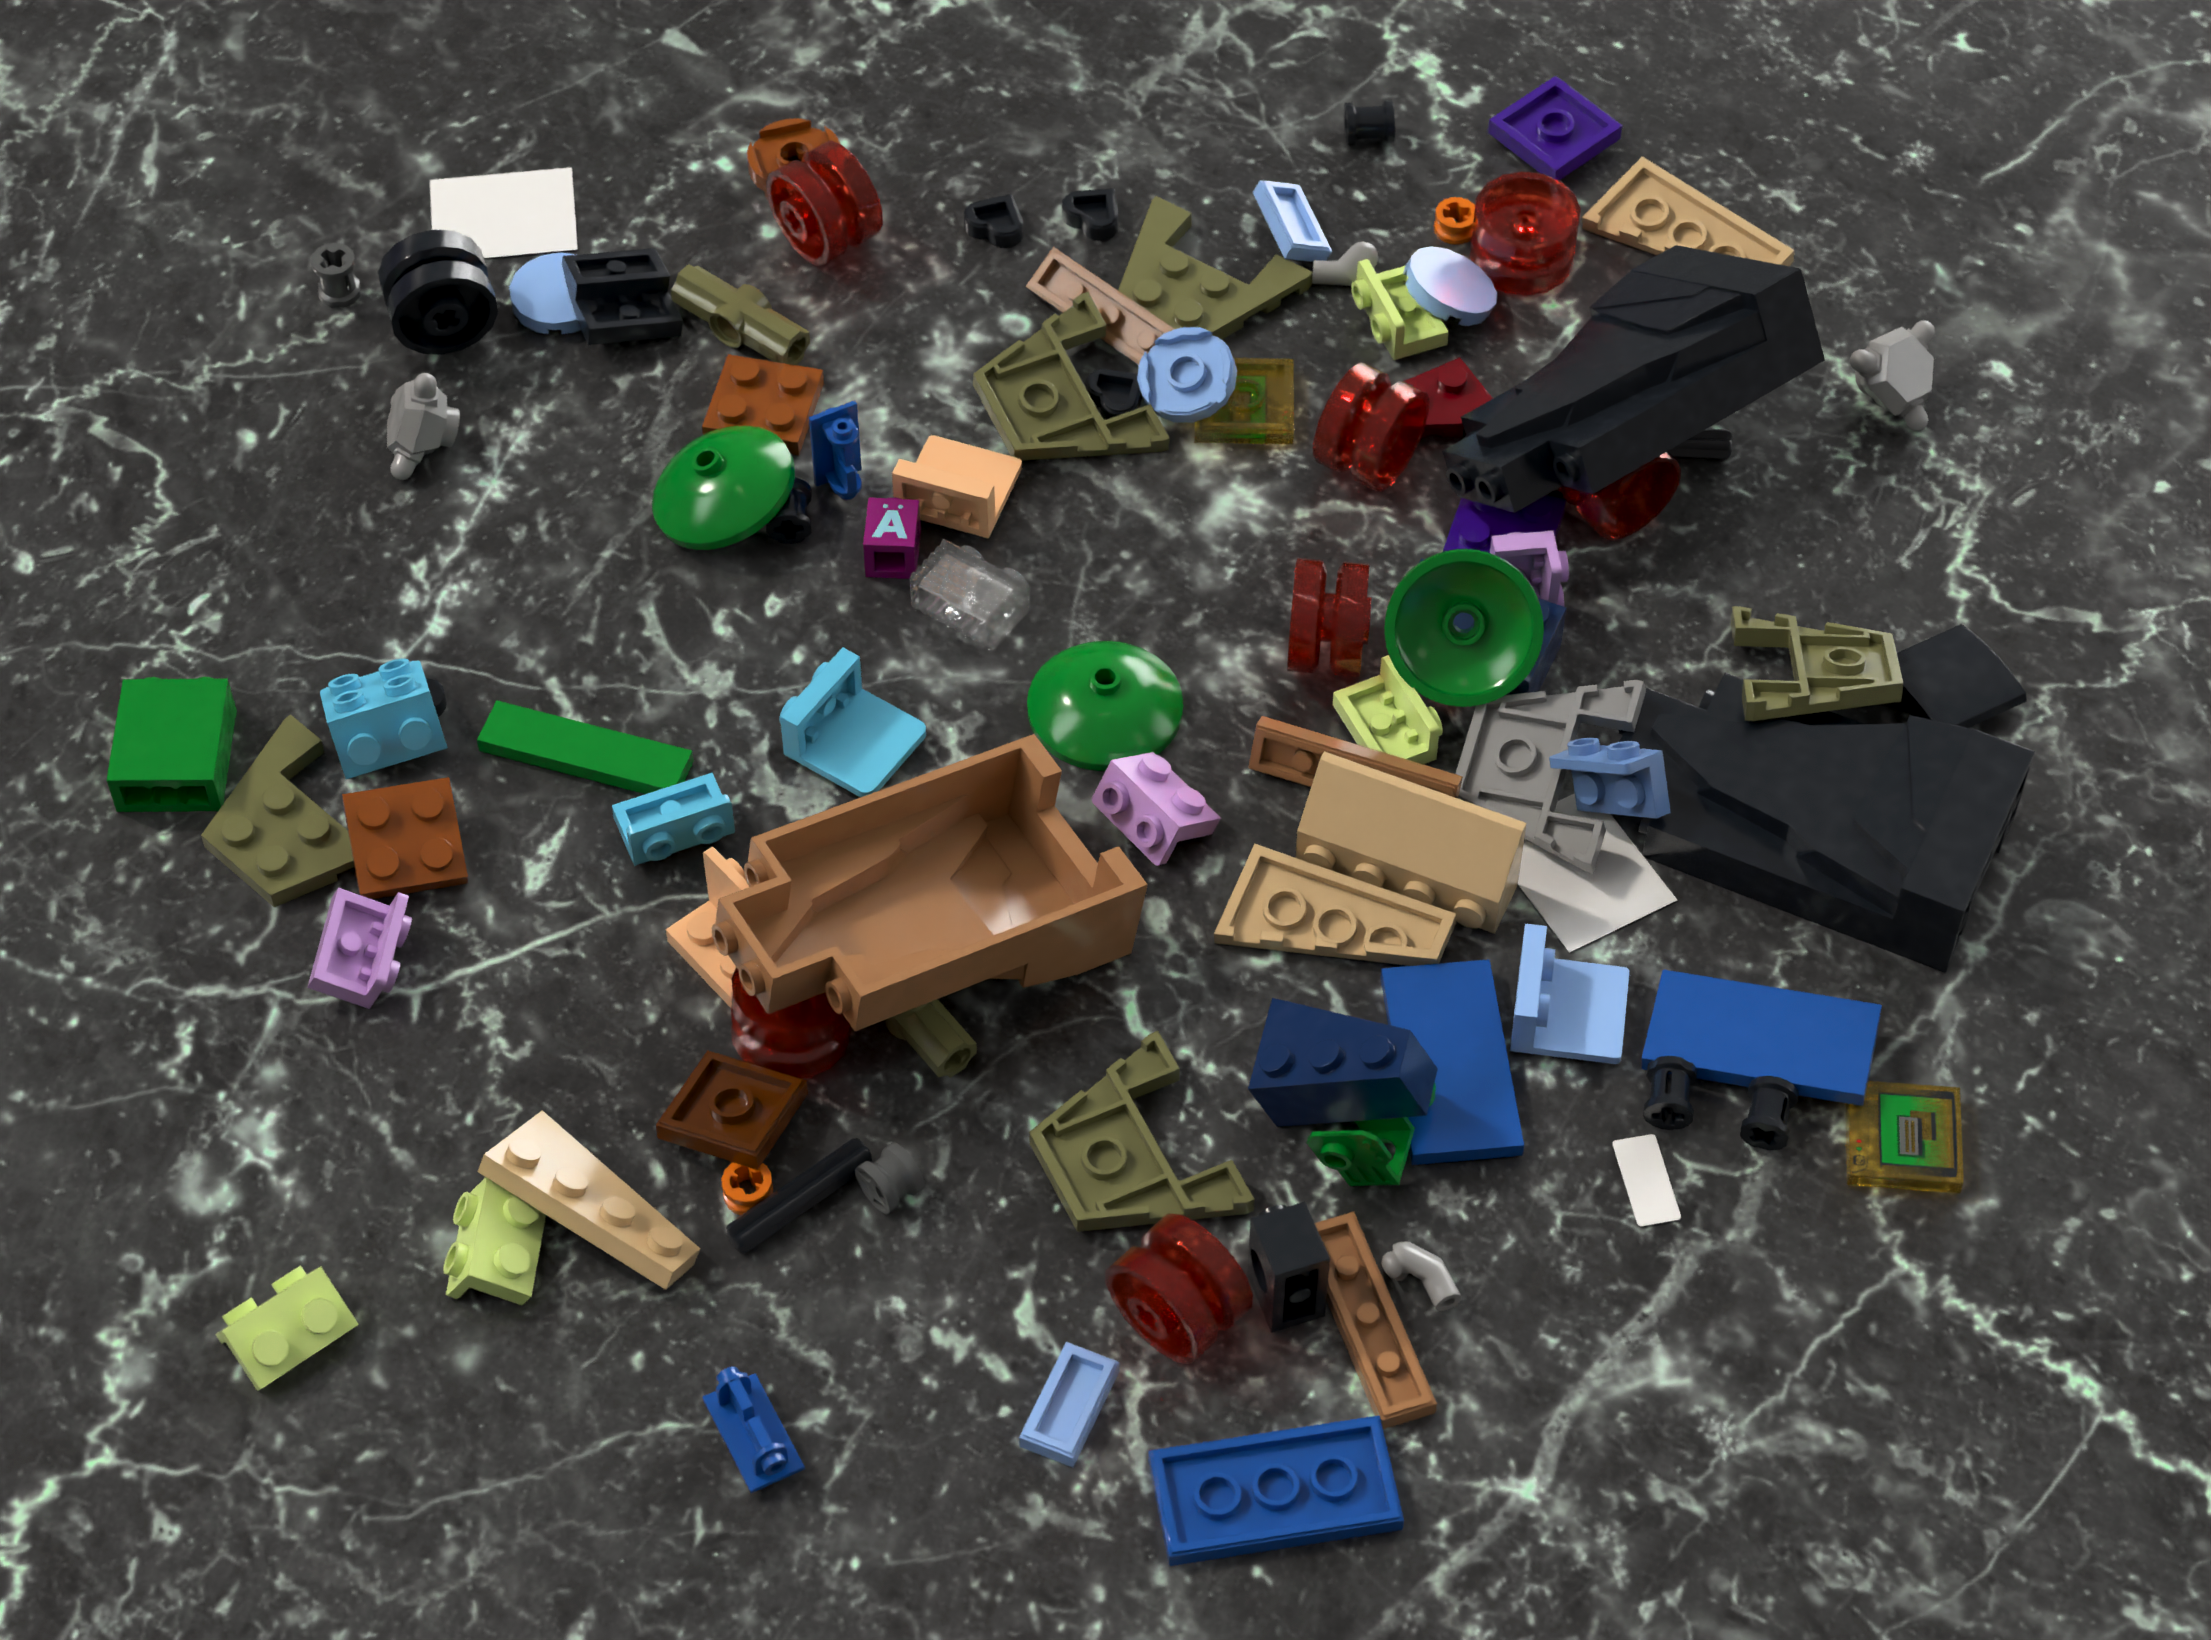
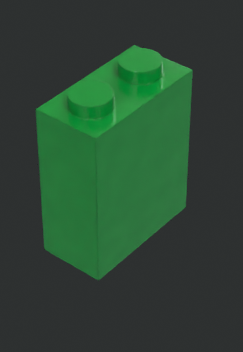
M148 677L145 679H123L106 780L116 812L219 811L224 804L237 712L228 678L161 679L158 677Z

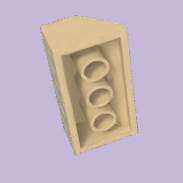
M1324 751L1320 758L1297 830L1295 858L1456 913V921L1468 928H1480L1495 934L1518 886L1526 822Z

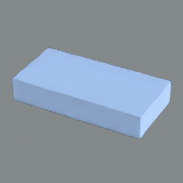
M1260 180L1253 194L1284 259L1313 262V260L1326 261L1332 250L1300 185Z
M1066 1342L1019 1436V1447L1073 1468L1119 1374L1120 1362Z

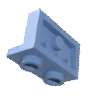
M1581 738L1568 742V750L1549 757L1550 768L1572 771L1577 811L1655 819L1671 813L1662 750L1640 749L1639 742L1623 741L1605 746L1600 745L1598 738Z

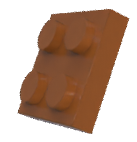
M728 354L702 425L703 435L725 427L756 426L775 433L783 440L792 455L799 456L809 429V417L814 414L824 385L823 370Z
M449 777L342 794L359 895L369 899L396 896L398 892L408 894L468 884V873Z

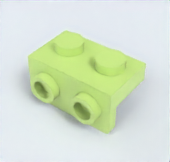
M1368 259L1358 261L1357 279L1352 282L1351 286L1355 304L1360 310L1365 309L1370 318L1374 338L1379 344H1385L1393 360L1447 345L1449 331L1442 319L1433 316L1422 308L1409 294L1405 285L1408 279L1407 275H1404L1405 266L1376 274Z
M1389 655L1381 658L1380 675L1333 692V707L1357 745L1420 764H1426L1437 759L1439 736L1443 733L1439 715L1432 706L1426 707L1415 688L1410 687L1395 669Z
M487 1177L470 1193L464 1192L457 1203L453 1217L454 1224L459 1225L457 1239L450 1247L444 1263V1273L449 1275L446 1296L458 1299L469 1288H473L523 1305L532 1296L546 1214Z
M300 1265L271 1284L277 1293L275 1296L259 1306L251 1297L222 1316L228 1326L215 1335L221 1344L226 1342L257 1391L359 1325L322 1267L306 1274Z

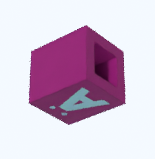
M896 497L868 498L863 541L865 577L916 579L921 536L919 500Z

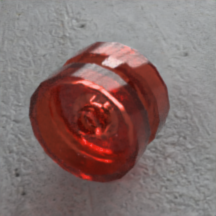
M832 140L823 142L804 153L801 162L798 160L788 162L770 172L767 177V198L773 216L782 233L792 247L806 261L816 266L825 265L845 253L848 245H859L880 233L883 226V213L877 191L856 157L837 142Z
M1524 171L1501 175L1483 187L1476 197L1470 260L1486 273L1492 280L1495 289L1507 294L1529 296L1546 293L1564 283L1573 271L1581 211L1575 194L1557 179L1541 173Z
M1358 363L1337 384L1322 412L1313 440V456L1315 461L1336 472L1345 473L1351 468L1354 481L1375 491L1386 490L1404 471L1422 437L1429 415L1430 399L1427 392L1406 382L1398 381L1391 386L1388 373L1367 363Z
M1297 558L1287 671L1314 673L1320 664L1322 642H1331L1329 667L1332 673L1338 676L1360 677L1363 644L1368 645L1372 597H1367L1370 564L1343 562L1337 572L1336 592L1326 593L1328 568L1324 560Z
M736 967L731 978L732 1006L730 1024L732 1044L743 1061L803 1079L829 1070L844 1055L851 1038L852 1026L843 1013L838 1014L833 1010L826 992L768 1014L756 995L750 996L745 991L739 977V970Z
M1168 1213L1141 1237V1247L1132 1246L1105 1270L1106 1286L1113 1302L1125 1320L1141 1338L1158 1352L1179 1363L1191 1364L1217 1341L1218 1330H1227L1253 1307V1292L1245 1273L1235 1258L1215 1236L1200 1224L1180 1214Z

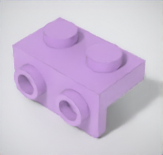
M1553 531L1514 532L1507 535L1492 536L1491 554L1515 566L1530 582L1538 598L1564 607L1561 582H1567L1569 578L1568 558L1566 551H1558Z
M1154 752L1111 760L1092 796V803L1156 866L1167 863L1177 842L1213 834L1221 819L1206 804L1205 798L1180 779L1171 770V765Z
M338 888L331 899L307 988L368 1009L371 1008L381 991L390 993L400 969V962L393 960L396 947L401 948L403 946L412 922V917L404 915L409 896L398 892L389 906Z

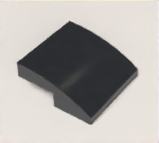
M655 248L562 257V267L568 293L577 321L588 345L681 336L683 319L668 293L670 275Z
M1962 624L1897 653L1903 679L1902 697L1908 701L1909 716L1970 728L2027 701L2025 690L2004 662L1985 642Z

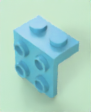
M843 647L830 662H824L817 668L811 683L798 697L793 696L786 702L779 718L784 755L859 797L879 791L926 737V726L922 721L862 689L860 656Z
M405 658L395 659L381 665L378 672L359 677L357 674L339 676L328 683L329 687L320 691L327 724L346 779L448 748L420 661L409 662Z

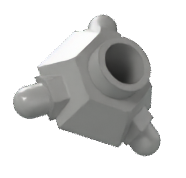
M1928 321L1917 322L1911 330L1909 328L1906 330L1903 327L1897 328L1871 340L1865 350H1856L1850 357V365L1856 371L1855 379L1861 392L1871 396L1877 404L1893 415L1903 417L1907 426L1914 431H1920L1928 424V415L1923 407L1924 402L1927 401L1932 391L1934 357L1927 351V345L1935 334L1934 326Z
M421 373L415 380L404 383L396 389L395 394L391 398V409L387 420V448L395 456L391 464V474L398 480L410 478L416 465L421 462L423 455L432 453L440 446L450 448L456 439L460 420L459 409L447 406V396L438 389L435 377L429 373Z

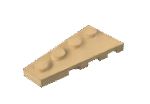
M1641 157L1582 217V229L1655 255H1659L1669 248L1678 245L1784 266H1790L1794 262L1793 249L1644 157Z
M1254 844L1214 932V942L1225 945L1408 966L1439 964L1455 927L1456 913Z
M543 1110L486 1152L482 1158L478 1169L480 1174L665 1290L693 1267L700 1248Z

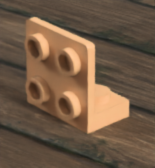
M931 435L928 437L916 463L902 459L898 460L892 472L893 497L919 500L920 520L989 539L1022 470V460Z
M710 847L703 852L709 901L668 927L666 935L668 943L732 1010H735L754 996H750L745 991L739 977V970L729 955L723 956L718 951L712 936V926L716 924L718 899L749 888V885L746 881L744 870L733 858L726 860L714 847Z

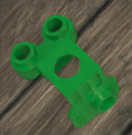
M1434 1083L1433 1092H1432V1096H1431V1100H1430V1105H1429V1107L1433 1104V1102H1434V1100H1435V1092H1436V1084H1435V1083ZM1409 1117L1355 1121L1361 1130L1316 1131L1310 1134L1306 1143L1320 1162L1331 1169L1337 1170L1349 1186L1399 1185L1415 1127L1408 1119ZM1383 1143H1391L1395 1146V1155L1392 1160L1391 1153Z

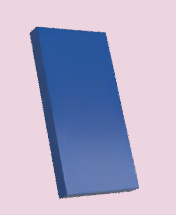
M1490 959L1382 968L1381 985L1388 1025L1411 1030L1438 1068L1435 1079V1100L1429 1107L1427 1116L1408 1118L1415 1127L1409 1148L1411 1164L1419 1165L1523 1156L1524 1141Z
M1663 969L1642 1054V1069L1647 1070L1648 1063L1658 1057L1677 1056L1695 1065L1697 1069L1696 1078L1749 1087L1750 1082L1757 1077L1774 1076L1794 1084L1798 1089L1799 1096L1863 1106L1881 1019L1882 1005Z
M1380 1415L1148 1451V1462L1169 1566L1403 1530L1404 1518Z

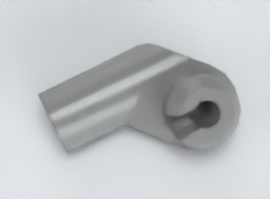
M1358 242L1352 245L1338 261L1313 260L1312 284L1352 286V282L1357 279L1358 261L1368 259L1373 268L1376 266L1378 261L1376 248L1370 243Z
M1409 1241L1393 1244V1250L1387 1252L1382 1257V1267L1390 1278L1402 1281L1408 1274H1412L1420 1279L1437 1311L1451 1309L1461 1301L1462 1296L1440 1257Z

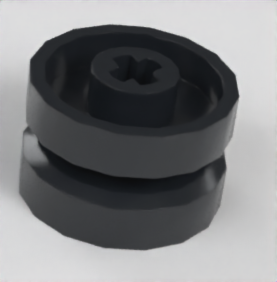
M434 229L415 233L396 243L382 258L378 270L380 287L385 304L387 305L394 336L404 347L421 354H448L461 351L477 343L493 328L498 315L496 297L492 283L488 278L482 250L472 238L450 230Z

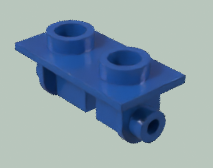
M855 400L838 407L826 409L819 414L809 417L814 484L817 487L829 483L832 490L845 500L854 498L862 488V480L857 471L862 470L858 409Z
M734 1366L722 1370L716 1378L719 1383L716 1391L703 1396L702 1399L750 1493H754L804 1470L805 1467L756 1373L748 1376L745 1372H739L738 1368Z

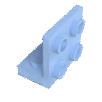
M1525 923L1510 1051L1610 1064L1620 1063L1629 969L1621 966L1555 959V949L1545 948L1547 926Z

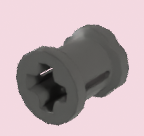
M342 243L325 244L317 248L311 257L313 271L320 278L318 283L319 299L324 305L333 308L347 307L355 303L361 295L360 281L353 275L356 263L354 252L349 246Z

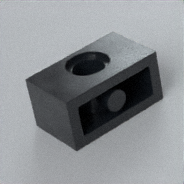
M1306 1202L1288 1207L1286 1205H1275L1265 1209L1258 1216L1250 1218L1247 1277L1271 1333L1324 1317L1330 1257Z

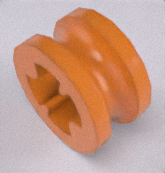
M1461 197L1447 198L1438 204L1435 211L1436 220L1434 222V232L1437 237L1443 242L1452 245L1464 244L1472 240L1477 232L1478 209L1475 204Z
M733 1162L723 1172L721 1181L724 1202L728 1209L735 1214H744L773 1194L771 1172L764 1163L756 1170ZM750 1180L752 1186L756 1187V1192L745 1194L744 1190L740 1188L739 1183Z

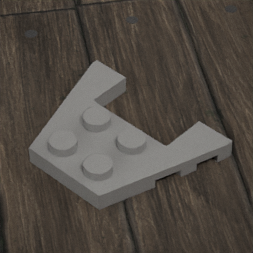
M1623 681L1624 686L1605 689H1598L1597 684L1579 686L1576 692L1546 695L1545 691L1505 695L1493 702L1477 705L1455 773L1463 776L1458 799L1526 822L1524 839L1586 872L1594 873L1606 832L1604 822L1555 812L1567 770L1550 768L1549 757L1568 750L1567 743L1576 740L1580 724L1582 723L1634 732L1646 693L1644 681Z

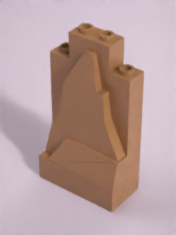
M1035 734L751 837L748 863L744 865V874L749 888L718 899L716 924L712 926V936L718 951L723 956L729 955L739 970V977L745 991L750 996L756 995L768 1014L826 992L833 1010L838 1014L843 1013L854 1031H858L987 979H1018L1020 985L1025 988L1078 975L1131 954L1148 884L1119 846L1100 853L1098 863L1055 807L1062 770Z

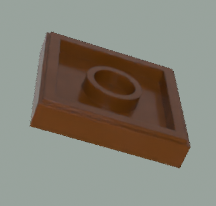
M707 1050L657 1122V1138L758 1170L807 1097V1080Z

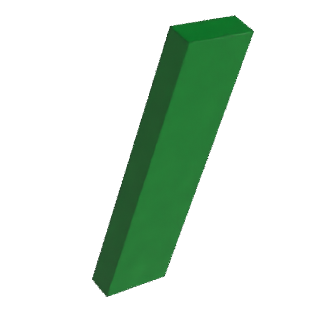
M498 700L494 704L477 738L478 749L481 752L643 794L685 782L694 762L693 752L689 749Z

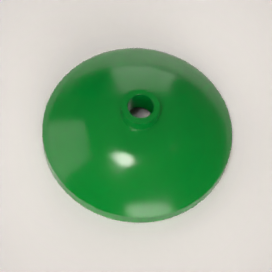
M731 426L708 432L684 446L664 468L652 496L654 519L663 534L670 541L689 549H717L744 540L769 523L787 501L795 479L793 457L783 440L775 433L756 426Z
M1455 549L1428 557L1407 572L1396 586L1389 600L1384 630L1389 657L1399 675L1410 687L1415 688L1418 693L1432 701L1450 706L1469 707L1493 702L1505 696L1519 686L1528 676L1541 651L1544 622L1541 605L1535 590L1515 566L1488 552L1472 549ZM1460 613H1468L1473 617L1474 622L1471 627L1460 629L1454 624V618Z
M1094 641L1072 646L1061 651L1039 669L1029 688L1027 713L1033 733L1052 755L1079 768L1106 771L1109 763L1114 759L1154 752L1156 755L1161 753L1171 743L1179 730L1183 716V695L1175 674L1156 655L1128 643Z

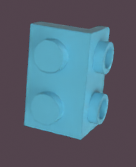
M713 773L612 805L614 820L634 866L651 860H662L672 853L699 844H710L718 841L723 836L735 833L732 803L728 795H722Z

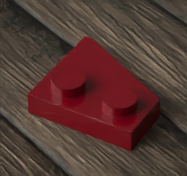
M1459 357L1377 392L1375 407L1400 439L1425 438L1428 435L1463 437L1464 427L1461 416L1493 398Z

